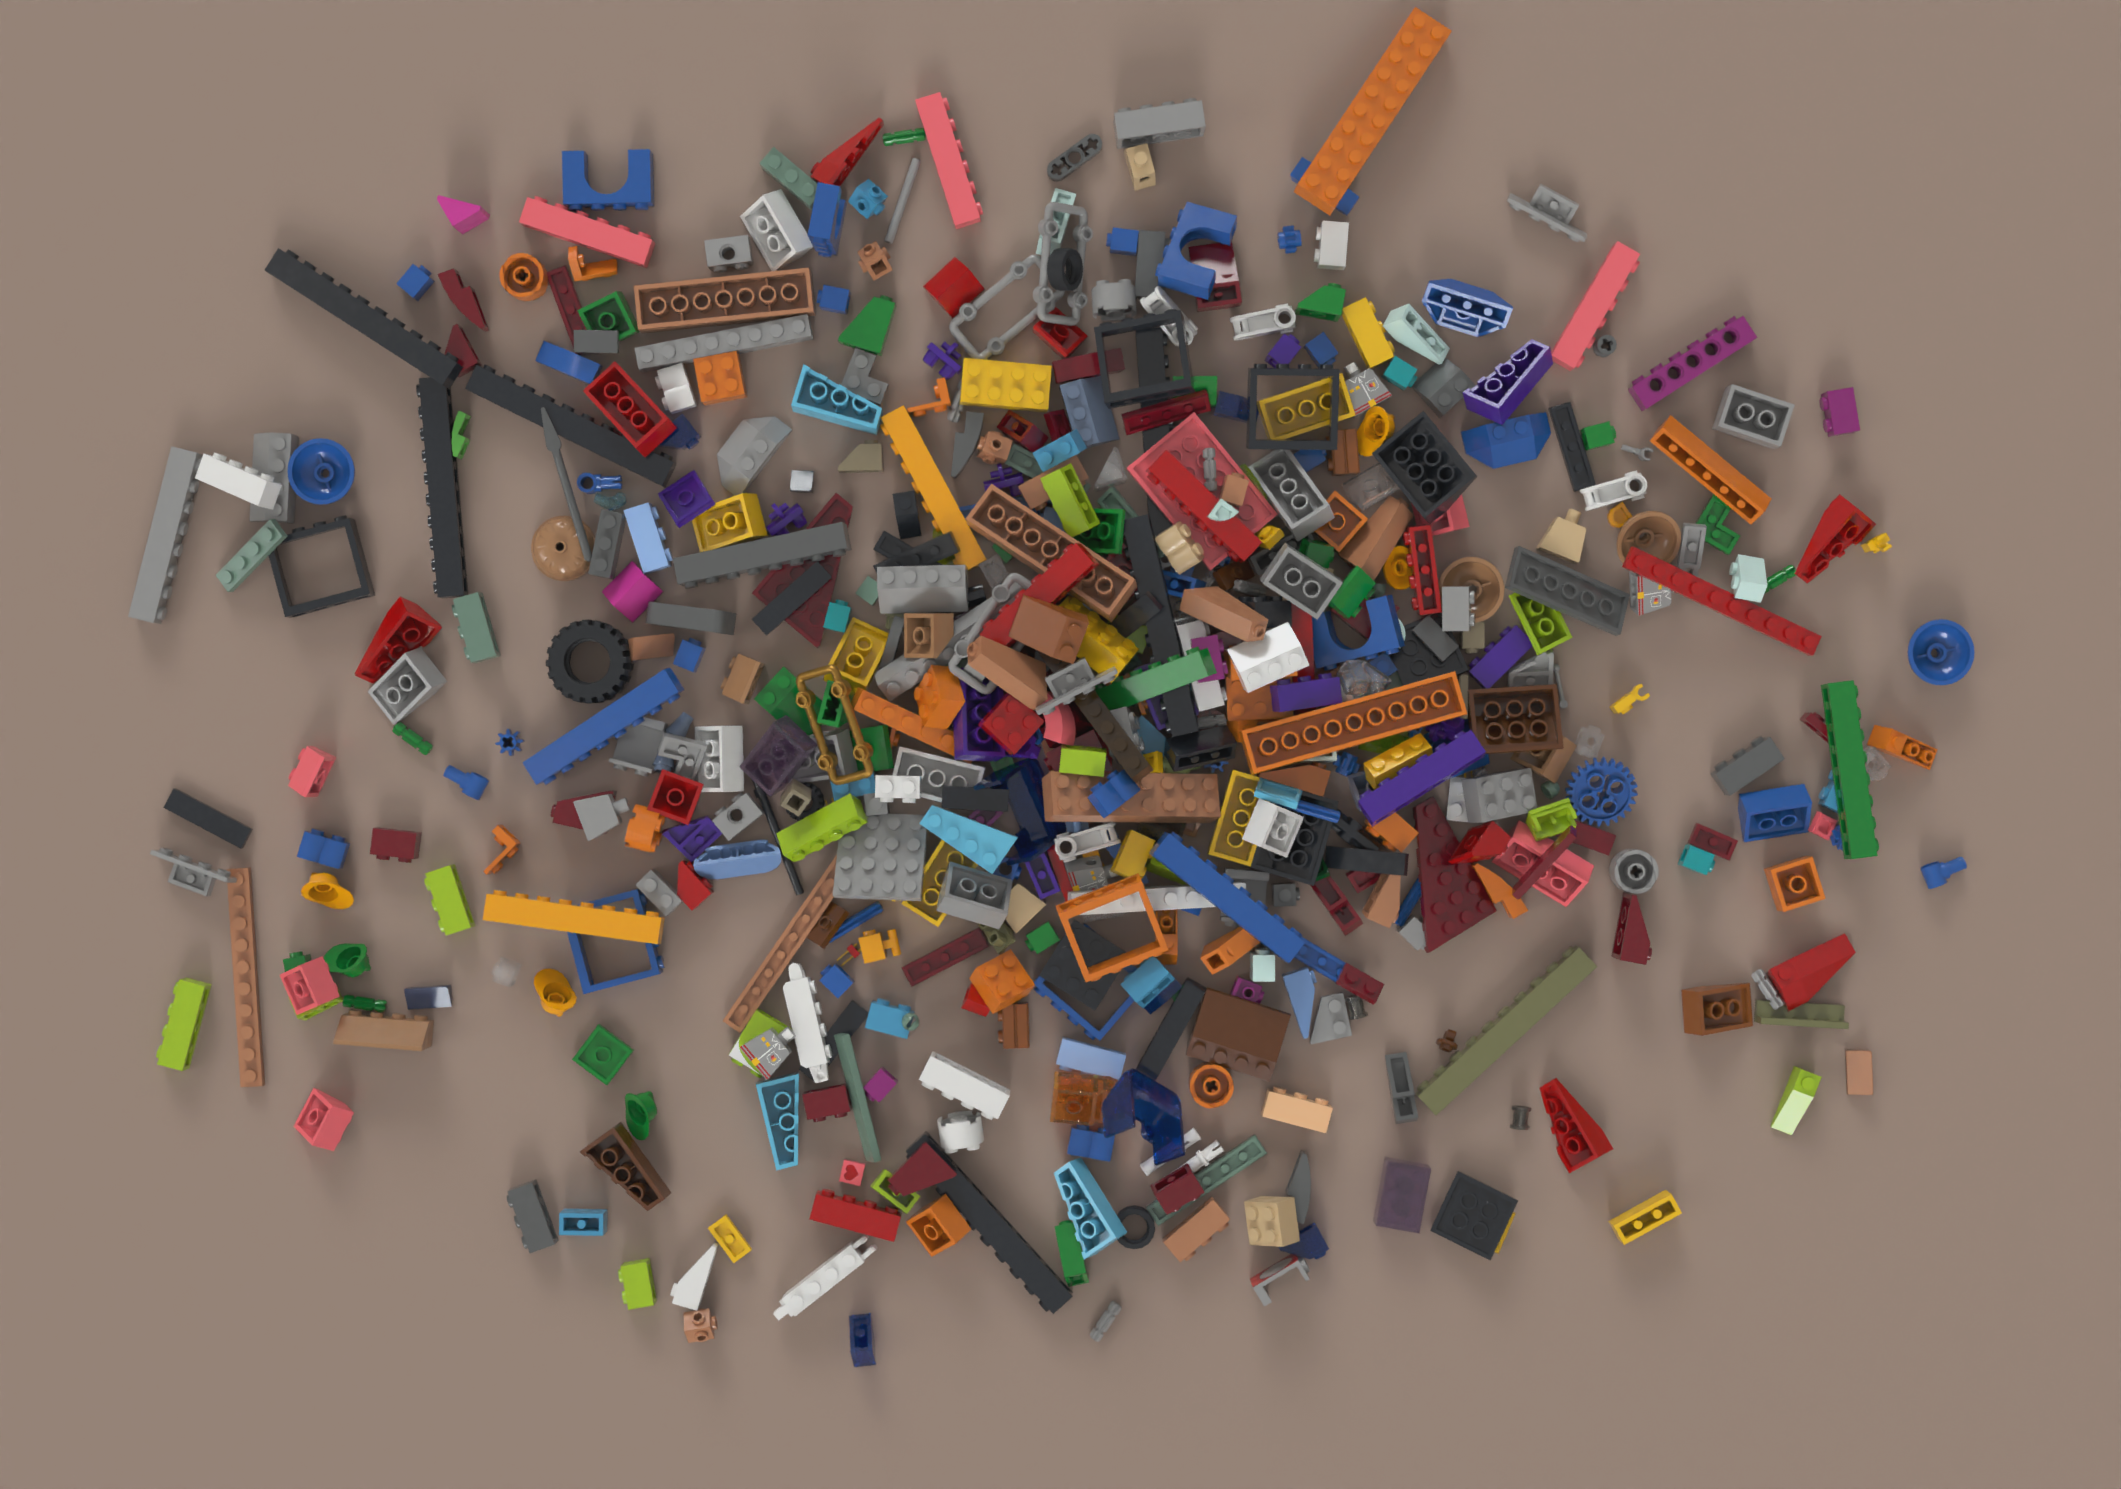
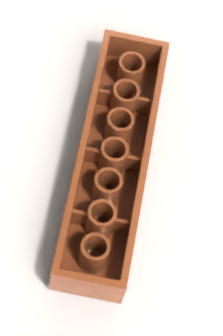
M810 268L634 286L637 325L641 333L778 320L805 314L816 316Z
M993 484L989 486L966 517L970 528L1041 575L1048 570L1047 565L1052 560L1059 559L1064 555L1063 550L1068 545L1080 543ZM1083 545L1099 564L1069 594L1112 622L1137 588L1136 580Z
M1050 771L1042 778L1045 822L1212 823L1221 817L1217 774L1149 773L1136 783L1141 790L1104 819L1087 797L1092 794L1090 789L1100 781L1103 785L1108 782L1106 777L1112 772H1104V777Z

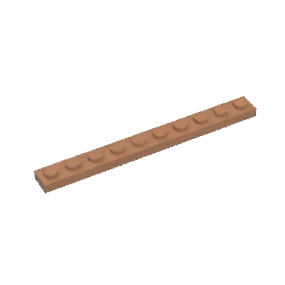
M837 855L723 1019V1022L739 1033L744 1030L755 1011L759 1008L833 900Z
M251 867L226 869L231 872L230 876L237 878L236 883L227 882L240 1087L264 1086Z

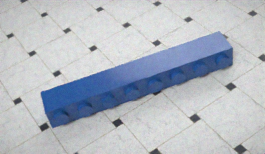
M671 668L664 669L522 763L536 785L541 783L547 785L557 779L555 775L560 771L564 774L574 768L573 763L577 760L582 762L592 756L590 753L592 750L597 748L599 751L609 745L608 740L612 737L617 739L627 733L626 728L633 725V727H636L644 722L645 719L643 717L650 713L652 716L663 709L661 705L667 701L671 704L681 697L679 693L684 691V688Z
M1164 832L1149 854L1279 958L1290 963L1305 944L1300 939L1302 934L1293 927L1290 930L1283 925L1285 921L1277 914L1270 915L1267 912L1268 907L1258 900L1255 903L1249 898L1252 895L1243 887L1238 889L1234 886V880L1225 873L1223 875L1219 874L1216 871L1218 867L1208 859L1204 862L1198 857L1200 852L1192 846L1188 848L1182 844L1183 839L1176 833L1172 832V834Z

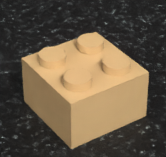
M1259 1196L1244 1201L1250 1245L1284 1247L1300 1241L1294 1197Z

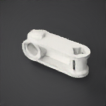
M1160 286L1155 287V291L1146 298L1142 297L1140 299L1143 308L1148 314H1163L1169 309L1180 310ZM1182 312L1185 328L1188 332L1187 341L1188 345H1190L1197 334L1198 327ZM1176 323L1160 326L1171 342L1179 347Z
M1288 303L1277 305L1273 309L1230 318L1235 333L1234 341L1279 332L1280 334L1291 333L1296 328V315L1292 306H1288ZM1281 314H1287L1290 317V322L1282 324L1278 317Z
M1636 470L1624 474L1625 477L1581 489L1580 493L1583 494L1586 503L1585 511L1628 499L1635 501L1645 498L1644 494H1647L1646 479ZM1631 480L1639 483V490L1637 492L1630 489L1629 484Z
M1111 822L1070 835L1069 832L1056 835L1057 839H1054L1055 851L1060 861L1063 860L1064 863L1076 860V856L1121 843L1114 826L1116 823ZM1107 830L1109 831L1111 840H1109ZM1064 841L1071 842L1073 847L1072 851L1068 854H1064L1060 850V845Z

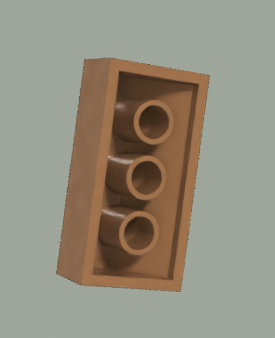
M349 1010L348 1013L341 1015L333 1044L423 1051L432 1046L434 1020H427L428 1016L414 1015V1018H406V1014L393 1013L392 1017L384 1016V1012H370V1015L362 1014L361 1010Z

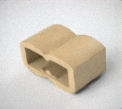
M1178 521L1155 537L1159 548L1167 556L1170 564L1179 575L1201 562L1204 558L1202 546L1191 538V530L1186 524H1182L1181 521Z

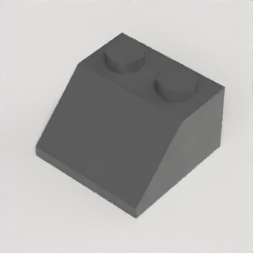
M1445 358L1442 364L1435 363L1414 382L1412 388L1433 412L1441 418L1463 398L1462 392L1468 388L1472 389L1476 385L1459 367Z

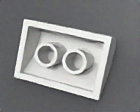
M782 189L762 195L740 216L771 271H778L803 257L813 248L808 234Z
M1288 622L1266 631L1263 640L1244 641L1227 649L1243 689L1248 693L1309 666L1302 646Z
M695 727V740L703 741L707 744L696 776V781L704 784L702 792L744 791L743 727Z

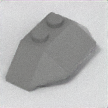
M775 416L743 419L717 453L722 486L735 496L745 493L792 432V429Z

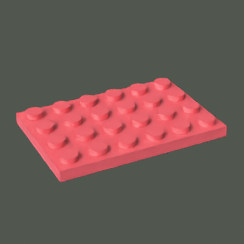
M1193 412L1130 464L1126 470L1172 525L1181 521L1182 524H1186L1189 527L1191 538L1198 542L1204 550L1202 562L1210 571L1228 556V550L1223 545L1221 547L1216 545L1211 539L1212 535L1207 530L1205 532L1202 531L1195 524L1197 520L1191 514L1189 516L1185 515L1179 508L1180 504L1175 499L1171 501L1163 493L1165 489L1161 485H1155L1147 478L1149 474L1146 470L1165 450L1169 451L1204 485L1206 479H1204L1203 461H1205V458H1203V449L1214 448L1217 490L1211 493L1218 500L1226 475H1231L1232 472L1244 475V479L1249 480L1243 505L1240 508L1234 507L1239 511L1235 516L1253 534L1278 514L1196 413Z

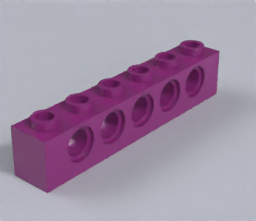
M1733 316L1723 323L1725 327L1720 331L1717 328L1705 334L1706 340L1701 343L1699 340L1694 341L1687 346L1688 351L1681 355L1679 351L1669 357L1670 363L1663 366L1660 363L1650 370L1652 374L1644 378L1641 375L1632 381L1633 386L1628 391L1640 410L1644 411L1755 340L1757 336L1745 317L1741 316L1737 319ZM1724 333L1732 336V343L1725 342ZM1706 345H1711L1713 347V355H1708L1706 353ZM1687 357L1695 359V367H1690L1687 364ZM1669 368L1676 370V379L1669 377ZM1651 380H1655L1659 384L1658 391L1650 388Z

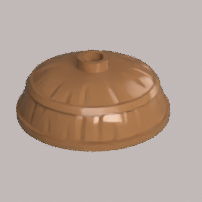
M1646 511L1638 513L1629 518L1619 531L1616 546L1618 557L1623 564L1630 547H1636L1670 564L1679 551L1681 532L1675 520L1663 512ZM1642 533H1645L1642 538H1639Z
M556 516L539 526L532 539L531 553L535 565L544 575L558 581H571L589 571L590 562L585 561L571 516ZM582 521L592 553L595 536L590 527ZM559 543H563L564 549L562 551L557 550V545Z
M1478 557L1461 558L1451 563L1442 573L1438 584L1441 605L1442 587L1471 585L1477 587L1475 604H1471V613H1475V623L1484 621L1495 614L1502 604L1505 592L1504 581L1498 569L1487 560Z

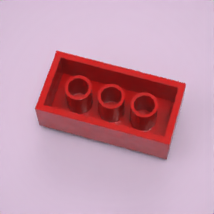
M615 361L583 390L644 457L649 455L677 429L672 421Z

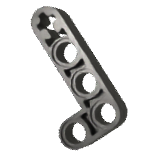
M648 602L646 624L734 635L737 614L714 609Z

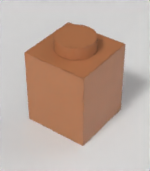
M1232 472L1231 475H1226L1219 500L1222 498L1231 506L1240 508L1244 502L1249 480L1244 479V475Z

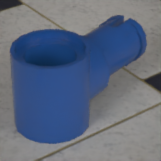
M582 473L577 479V486L587 494L602 492L603 489H622V483H615L622 482V476ZM587 478L593 479V486L590 489H585L583 485Z
M451 765L446 768L443 775L459 784L464 794L476 800H480L489 783L487 778L475 772L464 773Z
M1958 857L1946 863L1936 861L1926 864L1920 870L1928 889H1932L1946 884L1950 875L1966 869L1967 864L1963 857Z

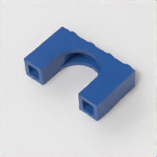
M650 149L628 150L627 181L620 190L611 194H601L591 188L588 180V155L585 151H562L563 204L570 211H583V208L603 211L605 207H613V210L620 211L626 210V207H635L636 210H647L648 206H654L653 153Z
M818 182L808 237L815 251L819 252L818 255L831 258V255L838 254L847 203L846 200L840 199L842 192L840 186Z
M1187 202L1185 208L1179 211L1177 218L1179 223L1177 227L1172 228L1170 245H1166L1164 248V260L1162 264H1158L1155 276H1158V286L1209 300L1215 284L1216 270L1190 263L1182 256L1181 251L1187 243L1196 239H1208L1230 246L1237 228V216Z
M1386 595L1366 601L1372 630L1369 640L1357 649L1350 648L1339 640L1330 611L1322 612L1318 620L1312 616L1313 652L1316 668L1324 667L1326 671L1337 668L1336 663L1344 662L1346 666L1358 663L1357 658L1365 656V660L1377 658L1379 652L1386 651V655L1399 652V647L1405 646L1393 596Z

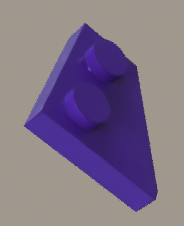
M707 815L690 821L689 825L679 824L664 829L662 834L688 860L693 862L722 832Z

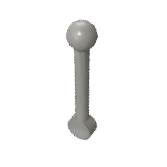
M1553 664V672L1555 673L1560 697L1559 707L1564 709L1568 706V703L1564 700L1559 675L1560 666Z

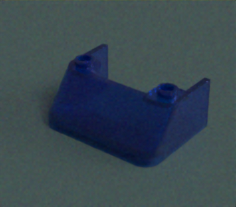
M1026 758L991 773L973 786L974 790L988 787L992 789H1009V804L1021 830L1015 834L1018 838L1014 842V846L1018 853L1006 861L1008 866L1035 860L1055 844L1054 839H1057L1056 835L1066 833L1065 822H1045L1042 778L1045 775L1037 759Z
M1134 1068L1125 1071L1102 1103L1104 1137L1109 1138L1135 1128V1120L1141 1122L1142 1137L1153 1144L1154 1165L1157 1166L1184 1156L1182 1110L1178 1095Z

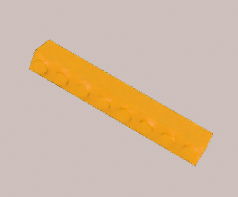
M903 405L882 416L881 420L883 423L880 424V427L885 436L890 434L893 443L890 445L896 456L898 454L901 455L904 462L900 464L906 475L909 473L912 475L914 481L911 484L916 494L921 492L924 501L921 503L927 513L931 512L935 518L931 522L937 533L942 531L945 534L952 531L961 550L954 554L955 558L952 559L954 565H966L969 572L988 562L905 406Z
M494 890L493 894H486L483 920L652 944H661L665 917H659V912L646 911V915L637 914L638 910L624 908V912L615 911V906L603 905L602 909L594 908V903L581 902L580 906L572 905V900L559 899V903L550 902V897L537 896V900L528 899L529 894L515 893V897L507 896V891Z

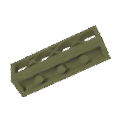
M1755 1000L1754 1022L1759 1024L1849 1029V1022L1844 1021L1845 1005L1805 1003L1788 1012L1785 1005L1774 1010L1770 1005V1000Z

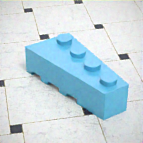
M803 364L791 404L793 412L874 435L878 434L881 417L883 416L881 407L858 394L852 393L844 386L836 384L829 380L828 377L813 371L810 367Z
M935 805L930 807L919 823L991 874L994 873L1018 838L1015 835Z
M795 1072L755 1082L776 1171L798 1165L799 1073Z
M1081 1157L1068 1162L1054 1172L1062 1199L1066 1201L1069 1210L1067 1212L1069 1219L1073 1221L1076 1230L1077 1242L1080 1241L1084 1260L1096 1255L1127 1233Z

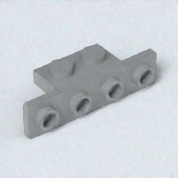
M1542 184L1539 185L1530 203L1512 193L1509 194L1507 202L1510 203L1509 206L1517 211L1524 210L1529 213V217L1539 222L1540 220L1547 222L1549 228L1557 232L1562 230L1568 234V238L1575 242H1579V240L1585 242L1587 239V233L1569 224L1579 207L1578 203Z
M1085 657L1075 661L1074 664H1069L1045 677L1054 698L1035 708L1037 714H1050L1055 710V706L1061 703L1063 705L1069 704L1076 699V695L1082 692L1087 694L1093 691L1095 685L1100 682L1106 684L1116 678L1114 675L1118 673L1115 666L1094 676Z
M160 847V850H151L150 852L151 855L174 863L168 879L169 883L201 895H211L216 879L228 883H236L237 878L230 876V871L224 869L213 870L211 869V864L201 861L197 864L192 862V857L182 854L179 857L173 855V850Z

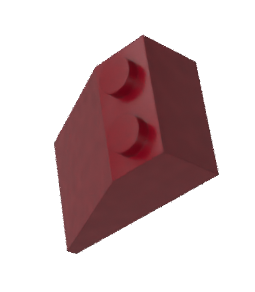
M1623 892L1611 957L1646 965L1647 960L1651 959L1652 948L1650 947V940L1636 895Z

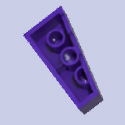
M1531 339L1510 355L1511 359L1506 363H1500L1494 368L1495 371L1479 379L1476 386L1462 392L1466 409L1503 425L1553 365L1549 346Z

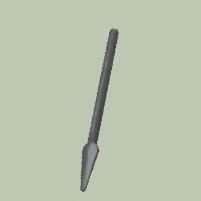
M542 407L541 414L546 447L552 452L585 561L590 562L592 553L560 451L562 443L546 409Z

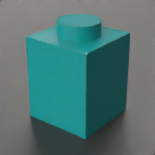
M1394 356L1381 378L1404 391L1407 386L1411 388L1416 381L1417 376L1414 374L1417 369Z
M836 599L835 603L829 602L823 628L845 633L853 609L848 607L849 602Z
M1685 844L1677 865L1707 875L1714 868L1715 860L1713 859L1715 855Z

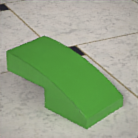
M458 410L452 431V452L454 457L462 460L470 442V439L464 437L463 434L471 416Z

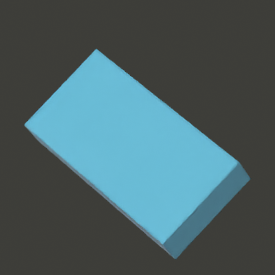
M1260 777L1254 797L1296 810L1303 790Z

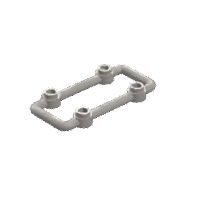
M1050 202L1045 207L1044 219L1038 224V231L1043 236L1039 286L1034 289L1033 298L1037 303V315L1041 321L1074 326L1079 322L1081 309L1088 302L1086 294L1082 292L1083 276L1078 288L1068 295V305L1072 308V316L1046 313V303L1050 302L1053 298V291L1048 287L1047 275L1051 236H1054L1058 231V224L1053 220V211L1079 215V225L1073 230V238L1077 242V251L1082 259L1083 274L1086 242L1092 238L1093 231L1087 226L1088 214L1084 208Z
M1030 255L1022 262H1014L1007 275L972 304H963L960 307L959 314L951 320L949 324L951 334L972 359L987 360L992 355H1000L1004 351L1006 343L1038 318L1036 307L1000 338L990 339L987 348L980 354L958 328L962 322L972 321L976 317L977 310L1013 280L1023 279L1031 265L1035 263L1040 269L1041 257L1039 255ZM1056 290L1053 293V298L1050 302L1046 303V313L1054 310L1055 303L1064 296L1065 291Z
M1018 573L1009 574L1002 584L993 588V598L965 639L955 644V654L948 664V668L953 675L982 694L992 693L997 685L989 681L985 686L957 665L962 658L968 657L967 648L969 644L976 639L983 625L988 621L999 603L1008 600L1010 596L1009 589L1012 584L1016 582L1025 589L1032 585L1031 581ZM1017 641L1012 649L1021 652L1025 644Z

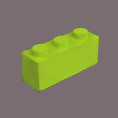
M1071 463L1040 478L1043 488L1047 492L1053 508L1062 522L1063 529L1068 535L1074 537L1100 524Z
M455 864L425 873V886L428 891L431 890L433 896L431 903L434 911H438L440 930L445 932L447 936L474 927L475 923Z

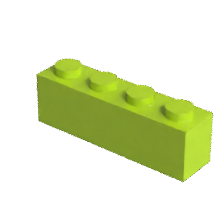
M849 793L776 834L783 855L795 862L804 859L805 856L814 851L821 850L832 841L841 839L845 834L858 830L868 821L861 800Z
M190 978L179 979V982H176L173 989L175 998L168 1008V1016L170 1017L168 1024L164 1026L162 1031L163 1043L159 1046L156 1054L158 1058L157 1065L180 1071L190 1068L212 984Z

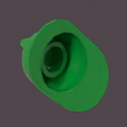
M339 944L327 951L323 957L329 966V972L342 973L347 977L354 978L365 971L371 970L367 947L364 944Z
M650 1091L637 1095L628 1093L625 1096L626 1123L631 1134L636 1139L642 1141L649 1136V1123L657 1114L653 1093Z

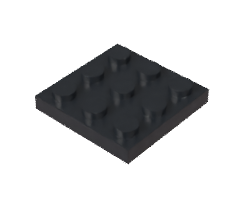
M1442 612L1429 615L1442 629ZM1424 618L1404 626L1405 646L1401 647V649L1399 648V652L1389 654L1397 668L1396 672L1402 686L1454 671L1456 676L1469 670L1459 647L1444 662H1441L1412 632ZM1444 631L1457 644L1452 631Z
M1074 919L1071 923V929L1087 968L1126 953V951ZM1065 933L1039 976L1091 1009L1096 1010L1119 972L1106 974L1097 981L1085 982Z
M1458 1171L1430 1231L1491 1261L1519 1200Z

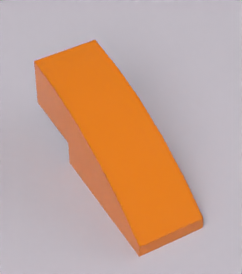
M1478 863L1471 864L1492 903L1496 904L1501 901L1509 918L1514 919L1529 911L1521 898L1516 899L1512 895V887L1501 877Z

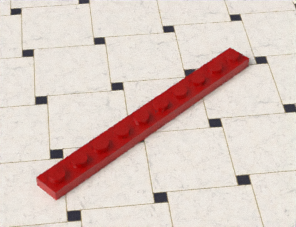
M1630 547L1622 565L1623 568L1808 656L1814 655L1822 637L1747 600L1735 598L1734 594L1636 547Z

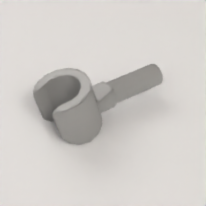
M1624 444L1621 447V450L1638 455L1641 461L1651 460L1644 456L1645 451L1654 452L1649 447L1638 449Z

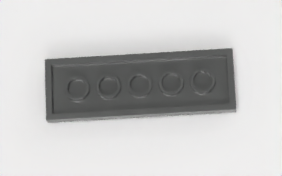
M1521 546L1514 548L1505 584L1506 589L1612 635L1618 636L1621 634L1630 594Z

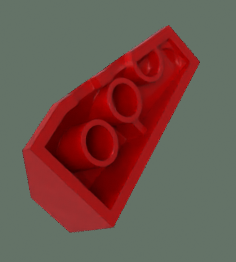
M877 118L823 158L820 163L817 162L811 169V179L816 183L820 182L841 187L884 126L883 120Z
M1839 494L1825 510L1794 574L1806 583H1809L1828 568L1829 562L1836 556L1842 557L1845 554L1844 550L1852 543L1857 545L1861 542L1876 523Z
M400 596L383 619L354 673L355 676L374 684L404 653L417 649L420 646L424 648L442 628L441 624L418 604Z
M1844 933L1769 969L1766 974L1777 990L1778 995L1784 1000V1005L1789 1012L1807 1003L1856 952Z
M1557 1078L1539 1088L1546 1113L1550 1115L1553 1124L1551 1131L1552 1134L1556 1135L1558 1155L1569 1173L1613 1150L1601 1127Z

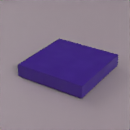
M695 470L658 493L679 528L715 505L714 500Z

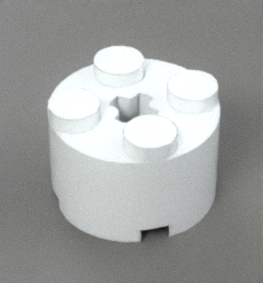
M959 1111L948 1114L947 1119L943 1120L942 1116L937 1119L940 1144L945 1149V1153H955L958 1149L967 1148L969 1151L977 1150L980 1148V1143L984 1141L981 1114L979 1112L973 1115L972 1111Z

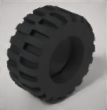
M588 619L570 623L568 627H563L559 630L560 633L553 637L551 640L553 642L552 646L547 649L549 654L548 660H546V666L549 667L547 674L549 679L553 680V686L556 690H560L563 696L579 703H602L616 697L617 693H621L625 689L624 685L631 679L630 672L633 670L634 664L631 661L628 640L622 636L623 634L618 629H615L610 624ZM587 641H595L603 645L610 657V666L606 675L599 681L591 683L578 679L573 674L570 664L574 649L579 644Z

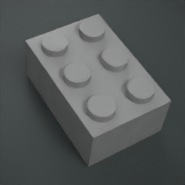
M1731 384L1725 388L1712 429L1776 449L1782 445L1795 405Z
M1287 543L1283 544L1260 578L1264 585L1317 620L1343 583L1340 578Z
M1516 768L1461 779L1468 823H1483L1526 814L1530 810L1537 808L1531 768Z

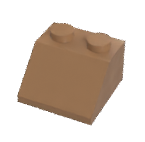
M904 613V658H938L954 636L953 613Z
M739 653L737 657L733 656L729 668L732 669L729 677L725 676L721 684L722 694L740 703L749 704L765 664Z
M1562 735L1563 749L1514 752L1510 759L1525 768H1531L1533 773L1556 783L1577 745Z

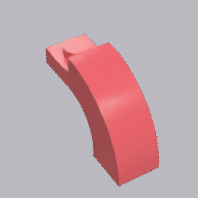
M1047 691L1048 699L1045 702L1054 698L1051 691ZM1061 703L1055 706L1053 712L1044 715L1046 728L1043 738L1074 746L1076 735L1074 716L1069 705Z

